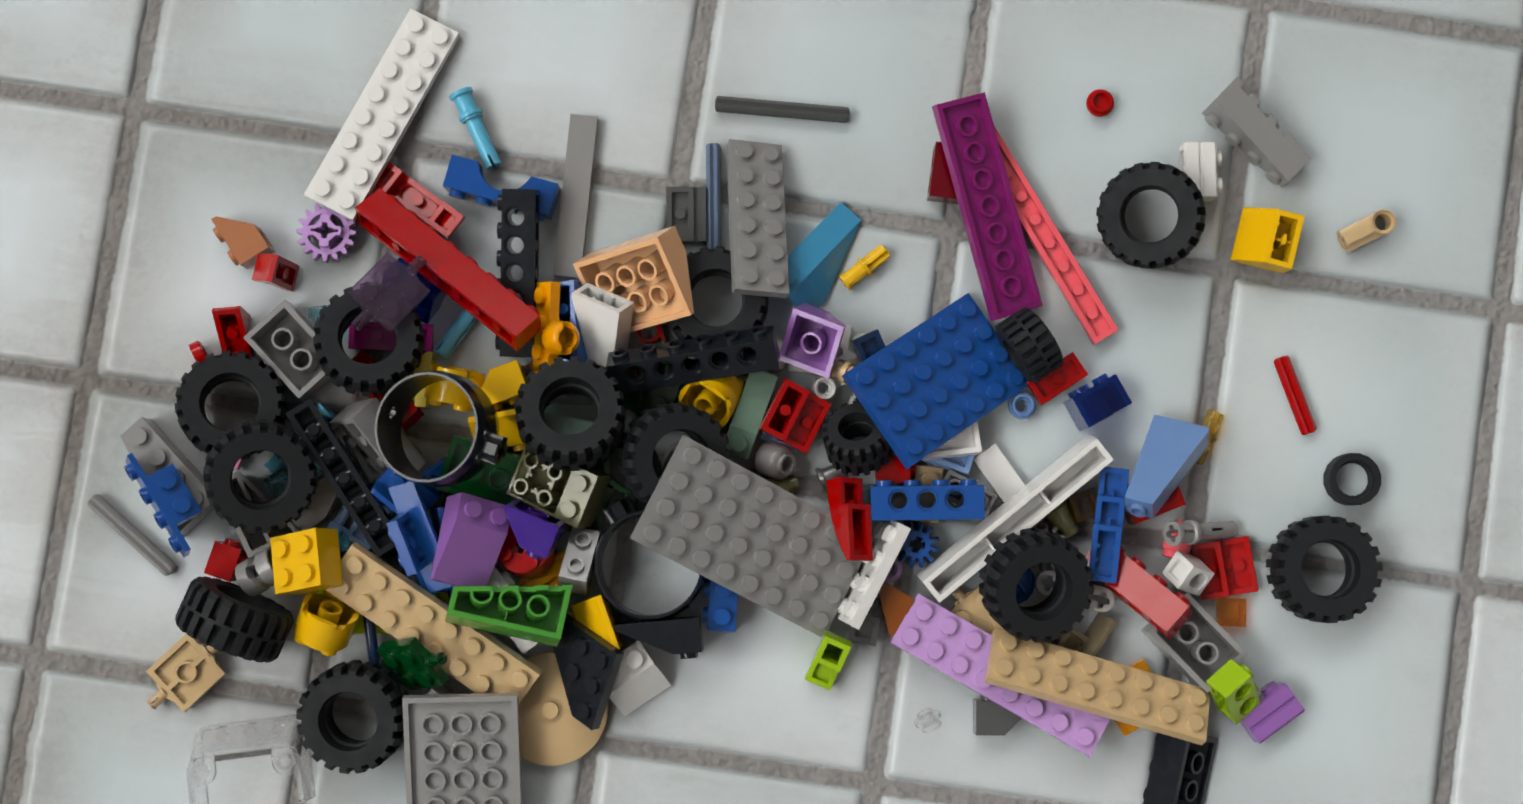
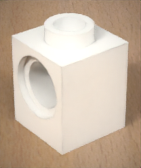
M1180 551L1175 553L1162 572L1177 589L1197 596L1202 593L1215 574L1199 558Z

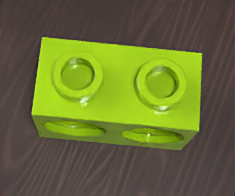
M1230 659L1206 682L1216 708L1237 725L1261 702L1257 693L1259 689L1253 682L1252 678L1254 675L1251 670L1244 664L1239 666Z

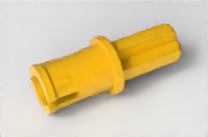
M879 245L864 258H858L855 265L842 275H839L845 287L850 290L867 275L872 276L871 272L890 258L888 250L883 245Z

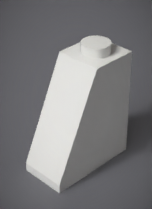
M586 283L572 292L571 298L588 359L595 361L599 366L606 367L609 352L619 348L628 349L634 302Z

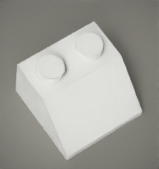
M639 640L622 651L624 656L610 695L611 701L624 716L671 686V683L644 642Z

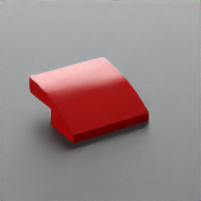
M1249 536L1192 545L1193 555L1215 573L1201 593L1202 600L1259 591Z

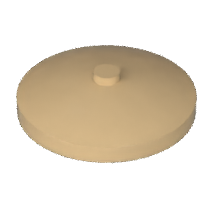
M555 652L532 656L527 660L543 671L519 704L521 757L532 763L545 766L570 763L589 752L600 739L607 723L608 703L599 729L590 730L571 714Z

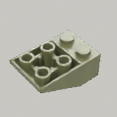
M525 445L506 494L575 528L591 527L612 475L595 467L587 468L586 464L579 465V471H571L570 466H563V470L554 469L553 463L549 462L547 465L539 462L538 456H532L527 451Z

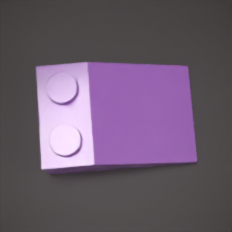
M463 492L448 496L446 498L430 580L452 586H487L508 533L509 520L504 511L506 505Z

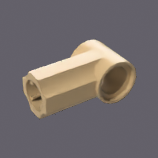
M1378 210L1337 231L1338 241L1341 247L1349 253L1390 233L1396 226V218L1389 210ZM1376 217L1384 221L1385 228L1383 230L1375 226Z

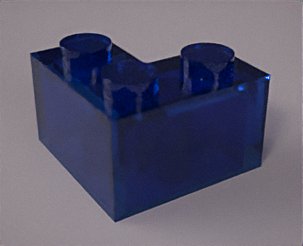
M1105 373L1092 380L1094 386L1089 388L1085 384L1067 394L1070 399L1063 402L1079 431L1090 428L1132 403L1116 374L1108 377Z

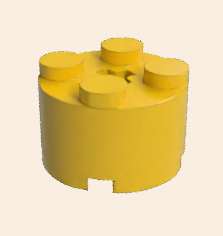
M430 363L429 371H444L463 376L480 388H482L486 374L478 373L475 370L450 365L444 368L440 367V364ZM450 380L433 383L425 389L424 397H426V404L434 406L453 404L454 410L463 412L473 411L465 393Z
M735 376L687 383L679 394V403L682 402V404L697 407L699 410H705L711 414V419L717 420L723 427L737 409L744 390V383Z
M326 590L324 594H316V591L310 592L303 599L294 625V640L298 644L307 645L320 651L323 655L335 656L337 651L348 646L359 617V612Z

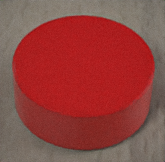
M197 340L189 344L191 353L196 361L198 360L201 363L206 360L205 356L208 354L200 341Z

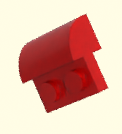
M784 378L759 430L807 454L831 403Z

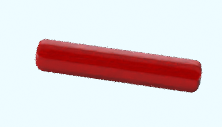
M1289 356L1275 359V368L1300 433L1307 435L1315 432L1317 427Z

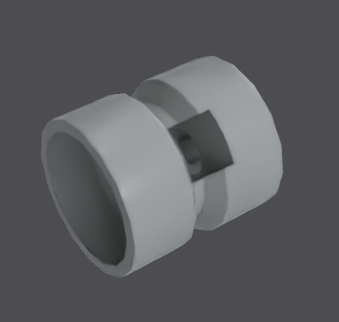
M271 547L262 550L255 557H250L235 567L236 580L241 589L249 596H257L268 590L271 586H274Z

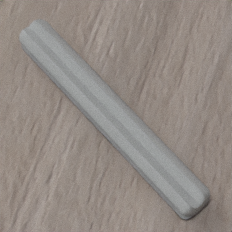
M95 494L87 502L88 507L163 575L168 576L176 569L177 565L101 495Z

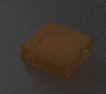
M1216 598V622L1220 626L1246 627V599Z

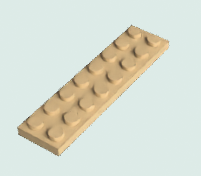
M357 542L350 546L341 560L343 586L325 589L396 639L416 637L431 653H445L447 662L440 665L442 669L475 693H519L520 704L543 671L488 632L445 622L448 610L447 604Z
M995 628L992 632L984 683L1195 744L1203 745L1206 742L1210 692L1207 694L1195 685L1047 642L1035 643L1032 639L1024 641L999 628Z

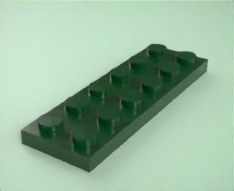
M454 434L439 477L454 470L464 460L473 440ZM506 452L505 458L500 461L499 465L488 463L481 472L471 479L454 486L436 487V489L453 495L463 492L506 505L516 499L506 493L521 456ZM607 486L592 526L585 527L586 529L600 531L605 517L603 510L608 508L614 492L612 486ZM568 524L565 531L571 532L573 526Z

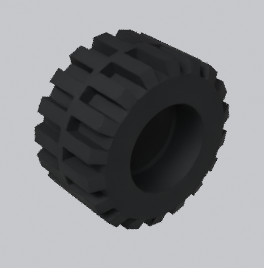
M1023 307L995 326L999 343L1008 352V356L1016 368L1030 382H1038L1063 365L1062 352L1054 336L1040 317L1027 307Z
M853 401V404L849 405L844 403L842 408H835L832 410V415H827L825 418L826 423L822 425V437L828 460L836 470L841 469V472L846 475L850 472L853 476H859L860 473H864L866 476L871 474L870 471L875 470L877 472L881 470V465H887L890 462L889 457H893L894 451L859 401ZM858 436H867L866 438L861 440H851Z

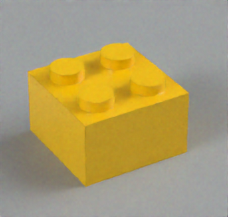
M312 528L270 538L275 595H301L343 586L338 529Z

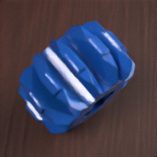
M920 521L918 523L916 531L914 524L908 522L907 527L911 528L900 550L904 554L899 557L898 561L902 563L909 557L908 567L913 568L915 559H917L919 567L923 568L925 566L923 557L927 561L933 562L934 558L929 554V551L939 552L938 547L931 546L932 542L939 541V537H928L934 530L932 527L922 532L924 522ZM918 537L921 539L919 543H923L922 549H917L916 553L911 551L913 547H909V541L915 540Z

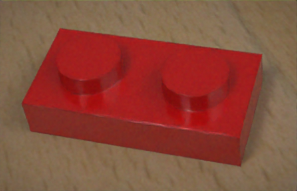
M1072 352L1063 358L1062 366L1038 382L1032 383L1028 381L1027 384L1042 406L1086 377L1088 373Z

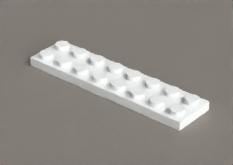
M410 8L305 191V198L352 222L356 221L357 212L355 207L369 197L458 41L460 37L459 32Z

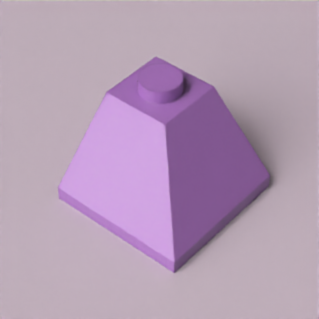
M803 303L794 307L780 351V361L829 379L846 325L830 312Z

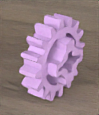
M315 204V212L313 213L305 210L308 218H299L298 221L303 225V228L296 229V233L303 236L298 240V244L301 246L307 245L303 252L307 255L313 252L312 258L315 261H318L322 256L325 263H329L330 257L339 262V254L341 253L349 256L347 247L356 246L351 239L352 237H358V233L352 230V228L357 226V223L325 207L322 209L318 204ZM334 216L343 222L344 227L336 226ZM328 228H330L333 232L327 234V238H325L322 233L327 232ZM310 238L319 240L320 249L312 244ZM342 240V242L334 248V246Z

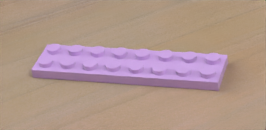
M919 593L917 594L913 605L891 640V644L1088 757L1092 755L1110 721L1109 718L984 683L992 635Z

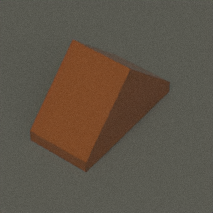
M884 582L877 595L880 599L886 630L890 636L897 632L915 599Z

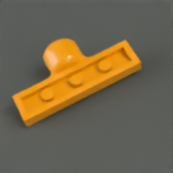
M561 282L536 283L534 300L536 302L535 308L540 314L541 331L534 336V345L532 347L533 371L536 374L539 372L538 366L544 362H547L548 366L554 364V358H558L559 355L571 354L579 345L580 335L576 326L571 322H563L559 319Z

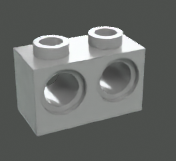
M572 527L558 576L559 586L573 585L571 592L587 595L594 570L595 550L600 539L599 531Z

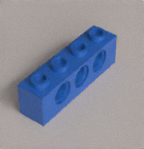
M961 479L960 485H949V480H932V485H921V480H904V486H893V480L876 481V486H870L871 521L985 519L984 485H977V479ZM928 491L934 495L935 501L931 507L924 508L919 503V497L922 493ZM953 491H958L963 497V501L958 507H951L947 501L948 495ZM896 492L904 493L907 498L906 504L902 508H895L891 504V497Z

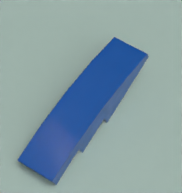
M1105 467L1100 471L1089 568L1092 569L1093 573L1092 581L1117 583L1129 469Z

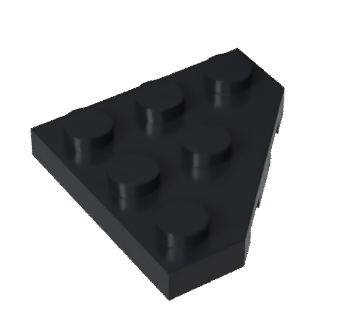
M566 613L561 640L557 647L553 646L571 714L590 730L599 729L624 653Z

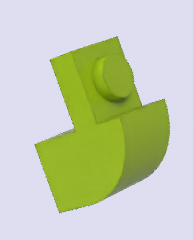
M826 630L819 642L805 680L831 690L836 676L841 671L847 658L852 641Z

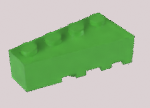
M519 585L507 587L453 586L445 622L557 647L561 640L573 585H536V587H519Z

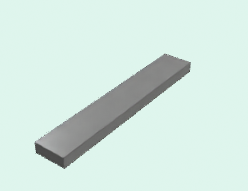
M570 114L553 270L554 277L579 279L573 264L584 257L598 116Z

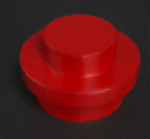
M1103 89L1091 92L1086 100L1088 111L1096 117L1108 115L1114 106L1112 95Z

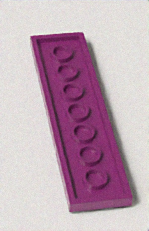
M985 92L932 106L990 321L1011 316L1023 307L1031 310L1043 306Z

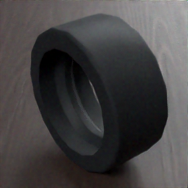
M1347 453L1335 457L1327 465L1323 474V485L1327 494L1335 502L1348 506L1362 505L1370 502L1378 494L1381 486V473L1377 464L1370 457L1361 453ZM1348 463L1360 465L1367 474V487L1361 494L1356 496L1344 494L1337 485L1338 470Z

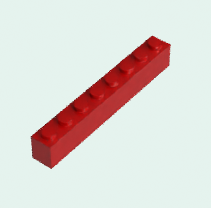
M379 188L355 207L359 225L513 349L518 351L541 331L540 314L534 306L526 305L519 299L515 291L510 288L506 289L492 273H486L472 257L463 255L453 242L443 239L433 226L424 224L413 210L404 208L394 195H388Z

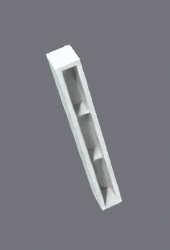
M1087 434L920 571L917 577L940 603L987 564L984 560L987 554L992 556L996 551L993 547L996 543L1000 541L1003 544L1007 541V535L1013 532L1016 535H1020V530L1032 528L1114 459L1097 438Z

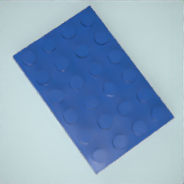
M969 293L842 375L906 470L1028 386L1027 382L1029 381L1016 368L1008 356V352L999 343L996 331Z

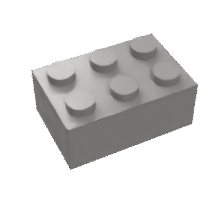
M286 300L280 303L243 337L301 400L307 401L331 380L323 372L316 355L313 343V336H315L313 325L292 303Z
M1180 592L1190 601L1189 606L1192 615L1172 638L1168 639L1150 623L1141 631L1193 685L1200 687L1208 694L1210 690L1206 680L1230 659L1238 664L1247 653L1188 592Z

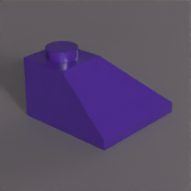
M517 498L506 504L504 509L519 547L527 550L526 554L528 556L542 560V558L547 559L552 555L568 525L567 523Z

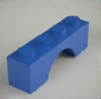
M451 155L443 182V187L449 192V196L460 200H465V196L476 199L475 203L485 207H491L492 204L497 205L498 194H502V191L486 183L480 163ZM531 176L523 186L517 189L540 190L539 221L544 222V218L552 220L561 188L558 183ZM516 209L512 214L517 215L518 211L521 210Z

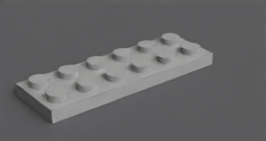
M729 139L726 146L732 294L787 298L789 295L782 145Z

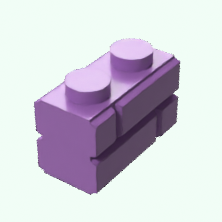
M1272 681L1260 689L1262 694L1259 696L1261 703L1240 721V724L1254 742L1261 744L1305 711L1285 683H1275Z

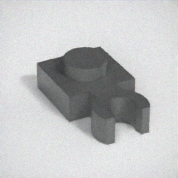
M875 598L874 606L870 608L859 630L850 626L848 640L853 643L876 646L881 618L873 617V613L879 608V598Z

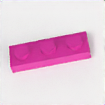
M357 321L349 327L348 349L394 351L396 347V333L387 322ZM421 324L424 335V352H433L434 325Z

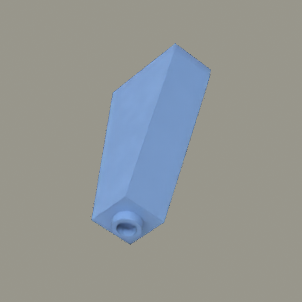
M1154 414L1125 495V512H1129L1136 517L1152 519L1155 517L1208 447L1209 427Z

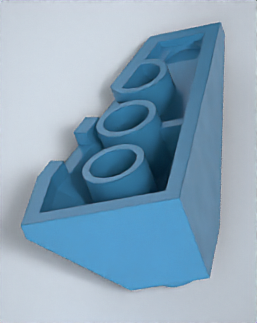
M842 202L788 256L789 295L785 299L794 307L806 303L819 308L830 293L861 222V219Z

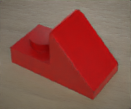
M258 254L252 280L293 292L299 265L279 255Z
M241 306L213 308L212 314L222 351L230 350L231 353L238 354V351H243L252 357L253 348L243 338L249 332L250 314Z

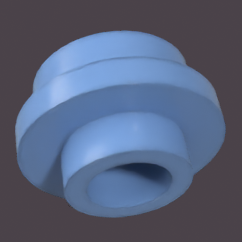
M1026 392L1016 393L1008 402L1010 414L1017 419L1023 420L1031 417L1036 409L1035 399ZM1018 401L1026 403L1024 411H1020L1017 408Z

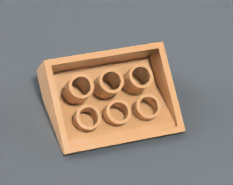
M675 226L591 252L573 264L582 286L589 283L634 302L630 332L694 314L686 250Z

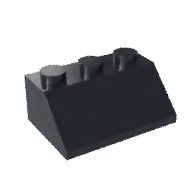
M1157 733L1153 760L1149 765V779L1143 793V804H1204L1218 738L1207 735L1206 742L1203 745Z

